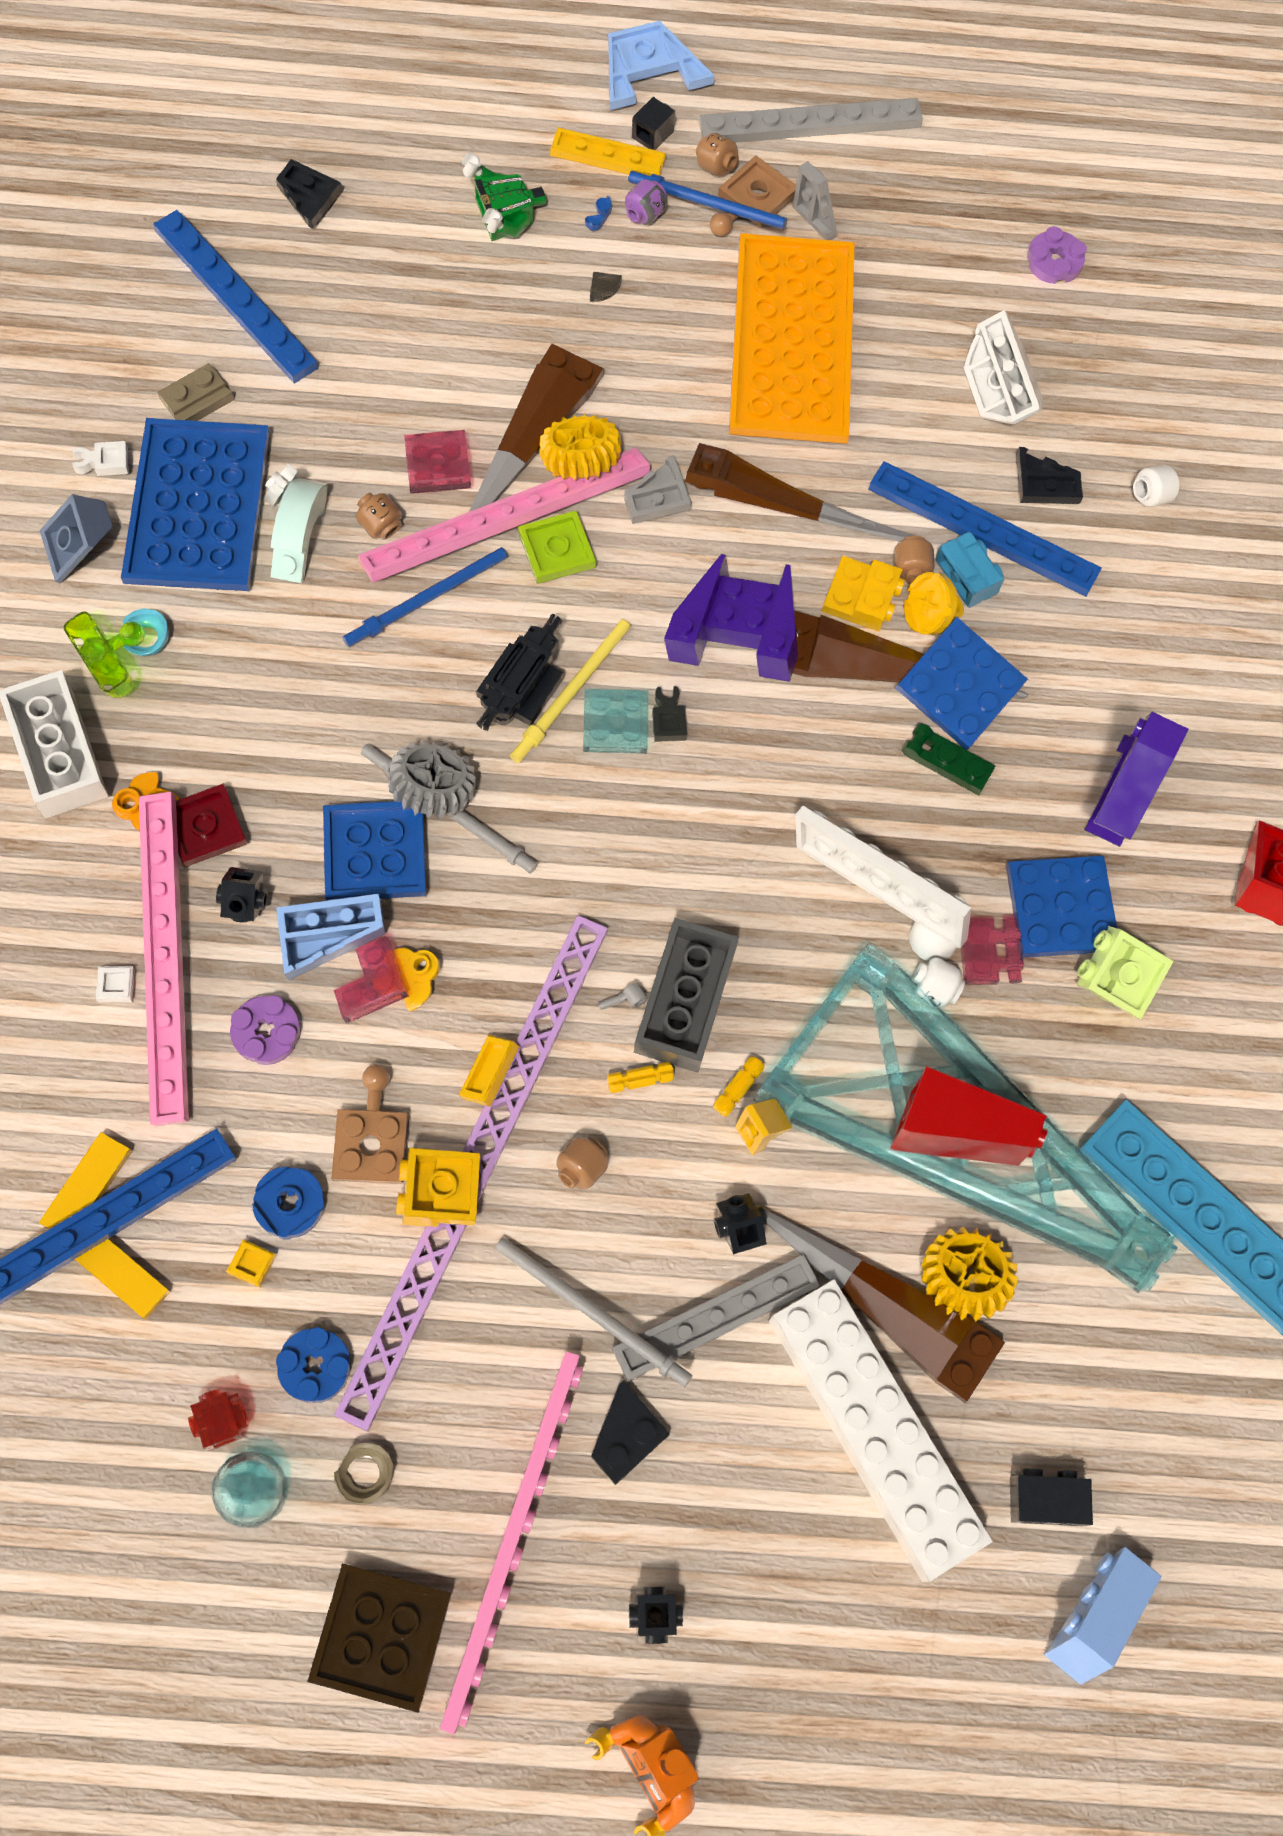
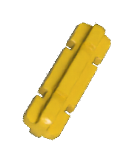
M754 1056L749 1057L743 1065V1070L740 1069L725 1088L724 1095L721 1094L715 1101L713 1108L724 1117L730 1115L736 1106L735 1103H739L753 1085L754 1078L757 1079L763 1072L765 1067L763 1062Z
M670 1062L659 1063L654 1068L652 1065L625 1070V1074H621V1071L607 1075V1084L611 1093L622 1092L626 1087L632 1090L656 1085V1081L666 1083L674 1080V1070Z

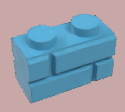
M971 532L963 534L956 540L953 539L940 547L936 562L945 575L951 579L956 591L967 607H973L981 603L982 600H987L999 593L1004 582L1003 571L997 563L993 564L987 556L985 544L981 540H976Z

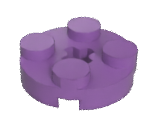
M1049 227L1046 232L1038 234L1030 244L1027 252V259L1030 262L1029 268L1037 278L1044 282L1056 284L1057 280L1065 279V283L1071 282L1078 277L1083 268L1087 247L1083 242L1073 235L1062 231L1059 227ZM1052 254H1057V255H1059L1061 258L1058 257V258L1055 260V259H1053V258H1051V257H1052Z
M275 995L253 998L241 1005L231 1016L230 1037L235 1049L246 1060L258 1062L261 1065H272L286 1059L295 1049L294 1046L297 1043L298 1037H300L301 1028L295 1011L289 1004ZM263 1023L267 1025L273 1024L275 1027L270 1030L271 1036L265 1038L262 1034L256 1035V1031L260 1029V1025Z

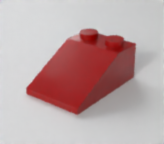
M1259 820L1255 826L1237 884L1235 906L1243 909L1245 912L1254 913L1271 920L1279 926H1283V830Z

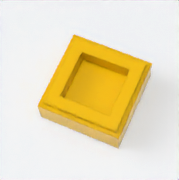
M243 1239L226 1272L260 1288L276 1258V1254Z

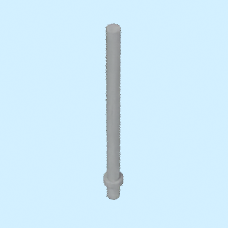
M366 744L361 750V755L385 772H388L391 759L371 745ZM457 811L454 817L449 816L507 857V862L511 865L517 864L530 874L536 869L538 863L525 855L523 848L520 846L514 847L466 812Z
M502 1238L496 1246L497 1251L659 1368V1374L663 1377L668 1375L683 1387H686L691 1381L693 1375L676 1363L677 1359L674 1356L670 1355L667 1357L507 1239Z

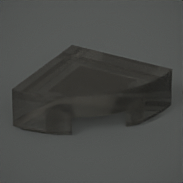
M593 272L590 302H600L614 296L621 287L622 275Z

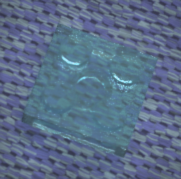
M585 689L583 752L647 754L648 691Z

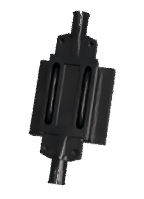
M551 614L542 628L530 626L524 637L519 635L514 644H508L476 690V695L480 698L481 705L486 709L476 722L478 727L481 729L483 727V730L488 731L493 722L499 725H507L514 718L530 726L537 719L564 679V672L550 665L553 661V654L559 647V640L554 636L555 631L562 623L559 616L556 617L555 614Z

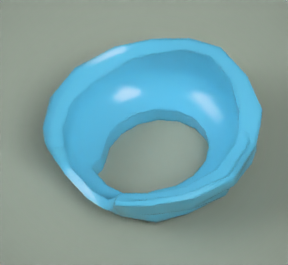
M146 608L134 610L123 619L124 630L120 643L132 654L142 657L154 655L160 652L167 643L169 637L167 621L156 610ZM141 628H152L158 633L157 641L150 647H139L131 643L130 640L132 632L138 631Z

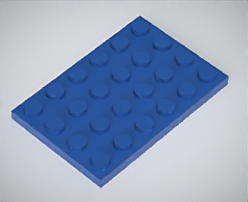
M146 418L121 572L123 584L249 591L270 436L268 425Z

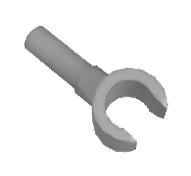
M632 984L624 989L621 994H618V996L598 1002L600 1010L628 1001L632 1008H636L645 1003L647 997L640 986Z

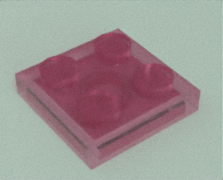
M465 430L404 435L410 494L471 488Z

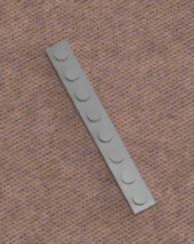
M918 98L700 115L699 118L702 138L710 133H719L735 143L921 128L923 122Z

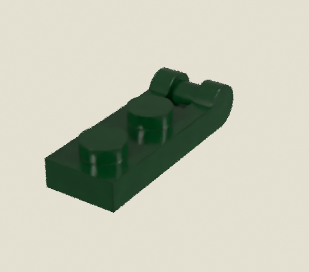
M918 723L912 732V740L907 741L902 749L903 754L979 796L996 766L934 733L929 726ZM924 744L932 748L930 753L923 749L922 746Z

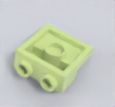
M1108 927L1107 931L1103 930L1096 936L1094 940L1096 951L1091 960L1087 959L1080 965L1077 972L1080 979L1077 985L1100 999L1110 1002L1133 1017L1142 1019L1174 961L1125 931Z

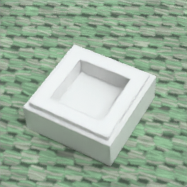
M98 966L96 1000L98 1002H133L135 969L133 966Z

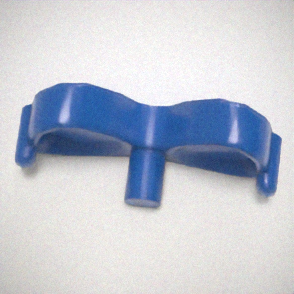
M610 196L597 199L595 205L598 215L585 218V226L591 231L599 230L612 211Z

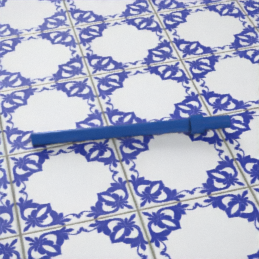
M632 170L628 177V181L634 184H638L645 179L657 181L664 187L666 194L782 230L787 225V218L668 182L665 181L664 177L656 174L649 176Z
M500 547L377 617L373 615L362 621L363 625L342 636L343 641L347 647H350L368 636L371 638L383 632L382 628L507 558L505 550Z

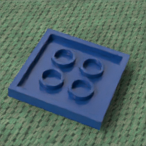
M956 617L895 689L967 750L1019 691L1028 678Z
M402 802L323 805L326 901L379 894L380 899L427 896L423 813L415 816L413 809L403 810Z
M1104 856L1012 861L1006 865L1020 958L1094 953L1096 951L1094 947L1096 936L1103 930L1107 931L1108 927L1117 928Z

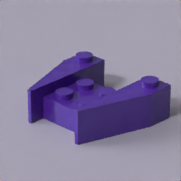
M721 554L672 615L664 637L669 661L699 666L707 641L758 649L756 658L759 677L790 682L798 658L791 565H785L779 585L729 577L726 555Z
M1151 712L1146 719L1140 717L1130 736L1124 734L1118 744L1116 751L1121 754L1085 827V831L1118 847L1121 846L1124 838L1131 840L1189 729L1154 712Z

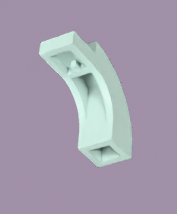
M296 478L287 486L278 508L272 534L271 548H274L270 577L298 583L304 582L309 540L316 519L324 515L327 483Z

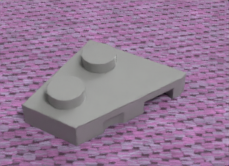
M807 161L799 166L792 207L825 240H832L837 237V230L828 182L823 173Z
M674 455L669 456L665 464L655 472L651 470L643 477L641 482L633 484L624 491V501L632 524L691 510V501Z

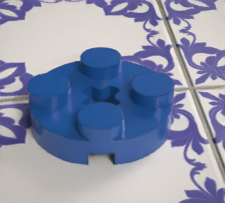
M279 1167L268 1172L258 1182L252 1203L254 1216L260 1226L269 1234L283 1240L300 1237L311 1231L318 1224L325 1211L324 1192L320 1183L314 1175L301 1168ZM285 1194L289 1197L295 1195L298 1197V1200L295 1202L296 1207L291 1211L288 1208L280 1209V1206L283 1204L281 1197Z
M320 1327L302 1330L285 1342L276 1358L278 1379L284 1390L297 1400L307 1403L328 1401L339 1394L347 1383L351 1365L350 1353L344 1342L332 1332ZM311 1356L314 1359L323 1358L324 1362L320 1365L322 1372L318 1375L314 1372L305 1373L304 1369L308 1365L306 1360Z

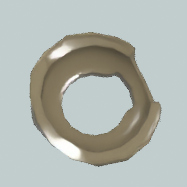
M369 1441L356 1443L351 1446L340 1467L334 1472V1481L339 1494L347 1502L358 1505L371 1504L384 1495L390 1487L393 1476L391 1457L381 1445ZM354 1459H369L377 1464L379 1478L374 1486L368 1489H361L353 1484L350 1476L347 1475V1471Z

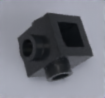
M235 867L228 869L216 892V903L221 904L220 917L231 918L235 922L244 923L254 921L260 910H265L268 893L267 890H263V871Z
M749 1193L735 1195L727 1200L716 1203L718 1217L713 1219L719 1239H726L733 1255L767 1245L764 1231L767 1219L761 1204L755 1205Z
M666 1586L643 1587L644 1595H636V1604H629V1628H636L637 1636H645V1644L668 1643V1635H677V1626H683L682 1602H676V1594H666ZM652 1607L659 1608L662 1613V1617L657 1623H652L648 1619V1611Z

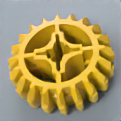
M586 414L580 417L573 415L569 419L563 417L561 422H552V426L544 429V434L540 436V458L546 467V471L552 472L553 476L561 475L563 480L573 478L576 481L578 478H585L587 480L590 476L599 477L600 472H609L610 467L616 466L617 460L621 458V437L615 428V424L608 422L607 418L599 419L598 415L587 417Z
M964 1226L957 1233L949 1229L945 1232L944 1236L938 1235L934 1239L933 1244L927 1247L926 1257L923 1258L921 1263L923 1270L922 1282L928 1284L926 1295H937L934 1300L935 1306L941 1304L947 1306V1315L955 1310L959 1312L961 1320L966 1318L967 1314H971L975 1322L981 1318L982 1314L990 1319L996 1311L1001 1313L1007 1303L1012 1300L1015 1294L1014 1290L1018 1284V1277L1015 1276L1018 1271L1017 1264L1011 1263L1013 1258L1012 1252L1002 1251L1004 1248L1003 1241L998 1243L991 1241L992 1233L983 1237L980 1235L978 1227L972 1231V1234L968 1233ZM972 1267H974L973 1273L969 1275L967 1280H965L964 1278L966 1274L969 1273Z

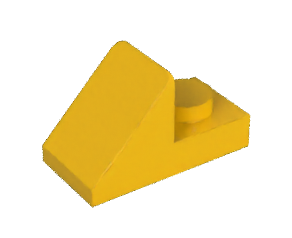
M770 1099L745 1107L735 1128L753 1156L763 1151L770 1140L789 1131L792 1125L778 1101Z

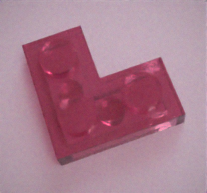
M387 936L355 949L364 977L333 990L342 1019L347 1024L409 997L394 950Z

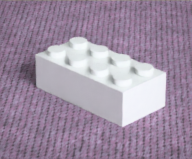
M62 670L0 690V699L34 803L45 819L109 797L72 688Z

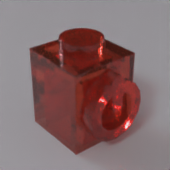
M216 1389L198 1397L199 1402L190 1405L193 1415L188 1417L189 1426L194 1438L200 1437L203 1449L212 1451L245 1438L243 1429L249 1427V1422L238 1393L231 1395L227 1392L221 1393L220 1389Z

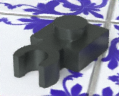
M677 686L673 687L671 698L663 697L661 687L656 688L655 702L659 707H653L654 742L686 741L685 706H676L680 694Z

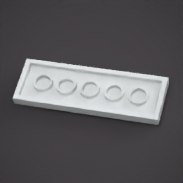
M802 806L795 814L797 849L959 949L967 941L971 907L968 906L964 899L957 895L951 896L940 889L933 880L922 878L912 872L905 863L898 860L894 861L885 856L877 846L866 844L857 839L849 829L845 827L839 828L829 822L821 812L811 811Z

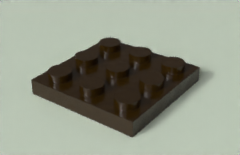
M342 1563L307 1682L419 1713L452 1593Z

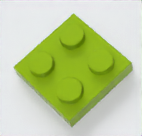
M576 510L518 526V534L537 584L596 568L595 557Z

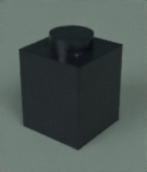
M652 97L633 116L631 138L648 149L656 150L674 132L676 111L668 104Z

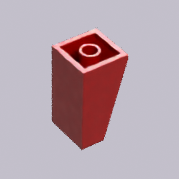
M926 1066L911 1090L890 1148L902 1152L1019 1166L1026 1157L1032 1158L1036 1148L1040 1149L1048 1132V1129L1043 1127L1047 1115Z

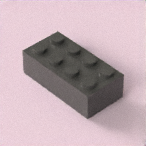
M674 918L636 1036L633 1053L661 1062H670L674 1066L699 1072L737 948L738 936Z

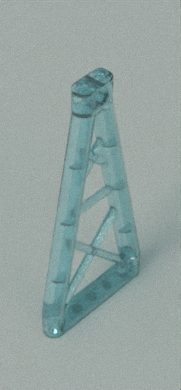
M867 944L762 1084L753 1101L758 1103L776 1099L793 1128L1099 1266L1136 1293H1139L1142 1289L1147 1292L1150 1291L1160 1276L1156 1273L1157 1268L1161 1262L1166 1264L1177 1250V1246L1173 1244L1175 1236L1141 1213L1048 1117H1046L1043 1125L1044 1128L1048 1129L1046 1139L1040 1149L1036 1148L1031 1158L1036 1180L1000 1185L965 1169L964 1167L969 1161L967 1159L953 1158L950 1162L939 1156L895 1151L890 1148L894 1136L812 1099L890 1088L898 1127L907 1104L903 1086L914 1085L923 1070L900 1073L886 998L951 1065L932 1069L957 1079L963 1078L971 1085L1044 1114L950 1016L920 988L901 966ZM855 985L872 998L887 1075L804 1086L790 1076L791 1072ZM917 991H921L923 993V997H920L917 994ZM1048 1166L1058 1177L1050 1178ZM1071 1189L1115 1236L1058 1211L1054 1192ZM1040 1194L1041 1203L1027 1196ZM1136 1247H1141L1146 1251L1147 1262L1137 1258L1135 1254Z

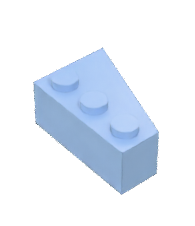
M379 894L276 907L284 975L288 980L385 935L382 903Z
M1126 1547L1113 1555L1108 1552L1103 1556L1096 1567L1098 1574L1085 1587L1080 1595V1601L1044 1654V1656L1080 1685L1115 1666L1162 1577Z

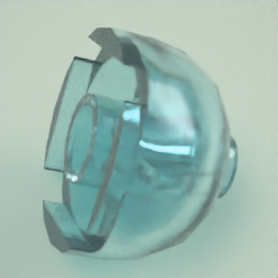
M243 1451L228 1458L218 1468L212 1481L211 1497L217 1513L227 1523L239 1528H258L269 1522L281 1512L288 1495V1480L282 1467L273 1457L259 1451Z

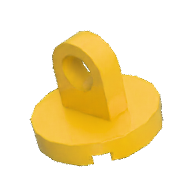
M926 572L917 576L907 590L910 592L908 599L904 601V614L909 627L913 631L934 636L943 632L956 617L961 618L964 615V605L956 593V588L951 579L944 574Z

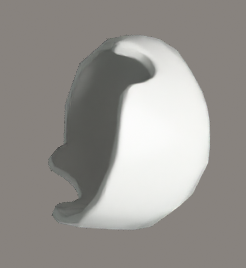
M916 921L910 930L909 942L912 950L924 960L930 961L933 958L947 960L958 948Z

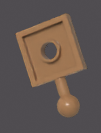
M755 155L719 187L718 196L776 214L794 198L796 184ZM762 189L765 193L756 194L752 190ZM718 212L710 220V229L717 236H725L731 231L732 222L739 216L727 212ZM751 220L759 227H762L764 225L763 223Z
M371 1065L363 1072L362 1082L368 1089L366 1111L337 1110L331 1177L333 1181L403 1184V1181L399 1180L400 1160L405 1159L408 1113L380 1111L382 1090L388 1086L390 1081L389 1072L382 1065ZM372 1137L379 1140L380 1148L376 1154L366 1156L361 1153L360 1147L365 1139Z

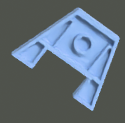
M661 21L608 33L610 110L636 104V94L630 82L679 70L687 90L714 84L715 75Z

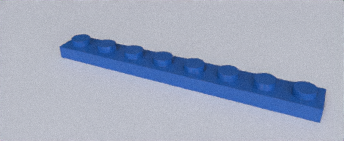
M178 210L153 223L155 232L294 384L318 369L317 361Z
M883 461L870 483L868 490L959 535L971 532L976 540H981L985 544L986 548L1087 597L1102 567L885 461Z
M216 1128L1 1258L0 1305L236 1161L234 1154L218 1129Z

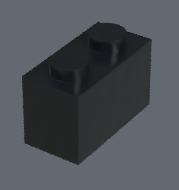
M1021 1469V1475L1010 1477L1011 1523L1081 1527L1093 1525L1092 1480L1080 1478L1079 1471L1059 1470L1057 1471V1477L1043 1476L1042 1469Z

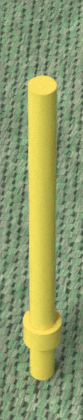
M624 619L619 621L536 724L530 725L522 734V741L509 755L515 763L519 764L533 747H538L545 738L544 733L631 628L628 621Z

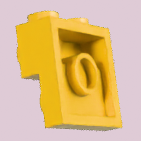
M842 555L821 612L880 632L883 622L890 623L896 606L891 603L893 596L899 597L905 583V579L900 578L903 569L875 559L869 565Z
M409 1148L407 1160L401 1159L399 1168V1180L405 1181V1193H398L396 1215H403L402 1225L438 1227L439 1223L475 1226L480 1153Z

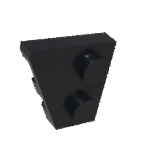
M293 159L288 162L276 178L277 187L305 223L312 229L342 190L341 182Z
M1018 448L1016 457L1020 503H1081L1083 492L1080 471L1069 466H1062L1057 461L1046 456L1044 460L1027 454L1028 448Z
M624 1380L618 1386L591 1455L594 1462L614 1485H617L670 1435Z

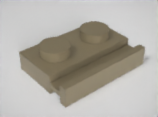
M209 363L157 392L161 402L176 420L198 421L234 400L232 391L226 387L224 381Z

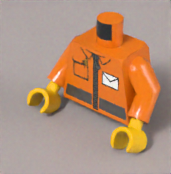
M639 1715L612 1726L610 1730L600 1727L586 1739L585 1744L594 1742L600 1748L592 1756L594 1760L603 1758L614 1747V1744L619 1747L657 1814V1818L651 1817L637 1826L634 1830L635 1835L644 1830L648 1836H665V1831H670L692 1813L695 1807L694 1790L692 1787L699 1780V1777L670 1727L655 1724L646 1716Z

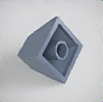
M72 494L41 528L40 534L55 582L61 583L113 527L105 501Z

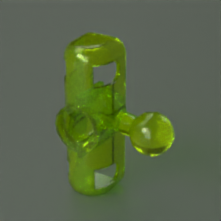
M82 611L68 620L64 625V631L101 690L112 698H122L128 695L134 687V680L128 673L120 655L115 650L125 645L131 647L140 645L145 637L144 628L137 622H126L121 626L119 634L107 639L96 620L86 611ZM82 638V640L84 641L82 647L79 646L74 641V639ZM111 685L113 688L106 690L103 686Z

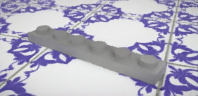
M803 1254L639 1334V1336L667 1357L672 1355L678 1358L818 1289L820 1285ZM624 1343L612 1348L627 1383L657 1368Z

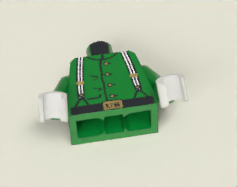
M470 152L467 153L461 161L465 166L463 173L468 178L473 177V175L476 178L474 179L475 200L491 241L505 236L518 237L527 227L533 224V207L546 204L543 188L537 187L527 190L520 175H506L493 172L481 165L477 155Z

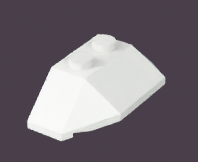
M1003 310L977 325L976 336L970 346L964 371L982 419L1016 424L1042 411V395L1026 351L1007 312Z

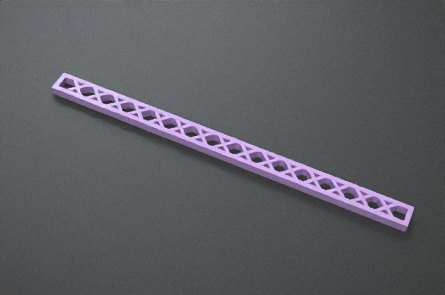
M577 915L515 1042L520 1047L491 1107L484 1106L462 1151L478 1153L475 1147L477 1141L491 1135L496 1146L493 1152L480 1156L479 1174L481 1178L478 1182L477 1204L608 933L607 927ZM580 928L597 935L594 943L580 947L576 938ZM578 958L581 970L566 976L562 966L563 963ZM564 986L568 996L566 1001L552 1005L548 996L549 992ZM550 1015L553 1023L552 1030L538 1035L534 1026L535 1021ZM531 1032L532 1037L527 1039L529 1033ZM546 1041L544 1047H542L541 1042ZM536 1045L539 1053L538 1059L523 1065L520 1057L521 1050ZM515 1062H516L518 1067L513 1068V1066H514V1064H515ZM532 1071L531 1074H530V1076H529V1078H528V1075H527L526 1072ZM521 1075L525 1084L523 1090L509 1095L505 1086L507 1079ZM502 1092L503 1097L498 1099L500 1093ZM517 1101L515 1107H513L512 1102ZM507 1105L510 1113L509 1120L494 1126L490 1116L492 1110ZM486 1122H487L489 1128H486V1129L483 1130V1128H484V1126H485V1124H486ZM502 1132L500 1138H498L497 1133ZM488 1162L485 1169H483L482 1164ZM439 1223L438 1227H425L334 1414L335 1417L369 1432L467 1225ZM458 1225L453 1234L451 1227ZM446 1229L450 1238L448 1246L433 1252L429 1242L432 1234ZM425 1248H426L428 1254L422 1256V1254H423V1252H424V1250H425ZM442 1257L439 1265H437L436 1259ZM431 1261L435 1272L432 1280L417 1285L414 1276L416 1266ZM409 1281H411L412 1287L406 1289ZM426 1290L422 1298L420 1292ZM415 1294L419 1304L416 1313L401 1317L398 1309L400 1299ZM393 1314H395L396 1320L390 1322ZM410 1323V1326L406 1332L404 1325ZM399 1327L403 1338L400 1346L385 1351L382 1342L384 1332ZM377 1347H378V1348H379V1351H380V1354L374 1355V1353H375V1351H376V1349H377ZM395 1356L390 1365L388 1358ZM383 1360L387 1372L384 1380L369 1385L365 1373L368 1365ZM361 1380H362V1383H363V1386H364V1387L357 1390V1388H358V1386H359V1384H360V1382H361ZM378 1390V1392H377V1394H376V1396H375V1398H374V1397H373V1394H372V1391ZM366 1394L370 1409L364 1421L346 1413L352 1399Z

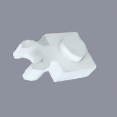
M126 441L94 443V451H89L84 447L73 449L75 459H84L82 462H73V468L78 474L88 473L92 469H95L97 476L129 474L128 446Z
M289 463L281 474L276 471L265 484L268 491L264 499L274 507L282 498L289 483L296 479L298 471Z

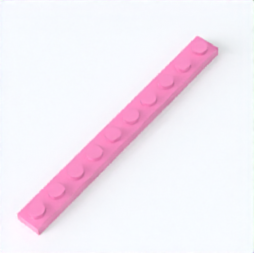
M635 447L620 453L621 458L617 460V465L610 467L607 473L600 472L599 477L590 476L587 480L585 478H578L576 481L573 478L563 480L562 476L359 554L360 564L372 583L644 477L651 471L650 464Z
M172 792L139 797L150 1125L155 1127L189 1122L176 796Z
M567 1351L565 1352L440 1726V1730L451 1734L456 1733L458 1725L466 1727L473 1706L472 1703L466 1702L471 1686L478 1688L486 1664L479 1661L484 1646L492 1648L499 1625L492 1622L497 1608L505 1609L511 1587L505 1585L509 1570L517 1572L524 1549L517 1546L522 1532L530 1533L536 1512L530 1510L534 1495L542 1496L548 1475L542 1473L547 1458L554 1460L560 1438L554 1437L558 1422L565 1424L572 1403L566 1401L570 1386L577 1389L584 1367L578 1366L579 1355Z

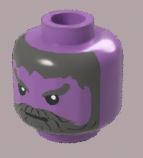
M647 179L640 181L625 197L628 217L633 222L643 225L653 223L667 208V194L664 187L657 181Z

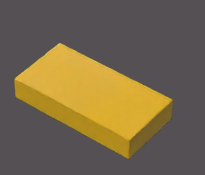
M488 1035L460 1090L459 1096L466 1101L491 1107L520 1046L514 1041Z

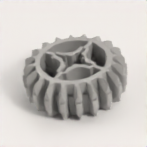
M422 739L418 745L410 742L406 748L400 747L397 755H394L390 761L387 782L389 792L394 796V802H402L403 810L411 808L415 816L423 813L426 814L427 819L432 815H436L441 820L445 814L454 817L457 811H463L470 800H472L476 786V776H474V766L469 765V757H461L460 749L452 751L449 749L448 743L445 746L437 745L436 740L432 744H427Z

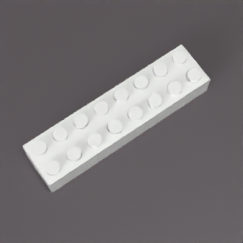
M830 1281L774 1314L769 1320L771 1327L922 1582H931L992 1543L993 1541L836 1281Z

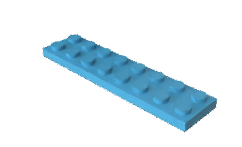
M1126 1099L1079 1150L1283 1336V1240Z

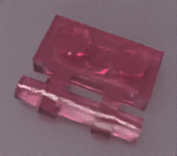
M1015 917L1003 919L1004 930L995 931L994 918H970L968 939L961 947L965 985H997L1000 981L999 972H1008V980L1011 984L1022 982L1021 971L1024 969V961L1020 957L1018 944L1021 941V931L1017 929ZM996 944H1005V959H998Z

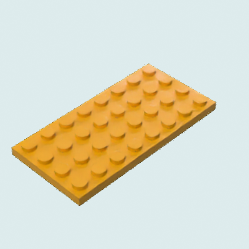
M740 233L729 435L848 444L855 242Z

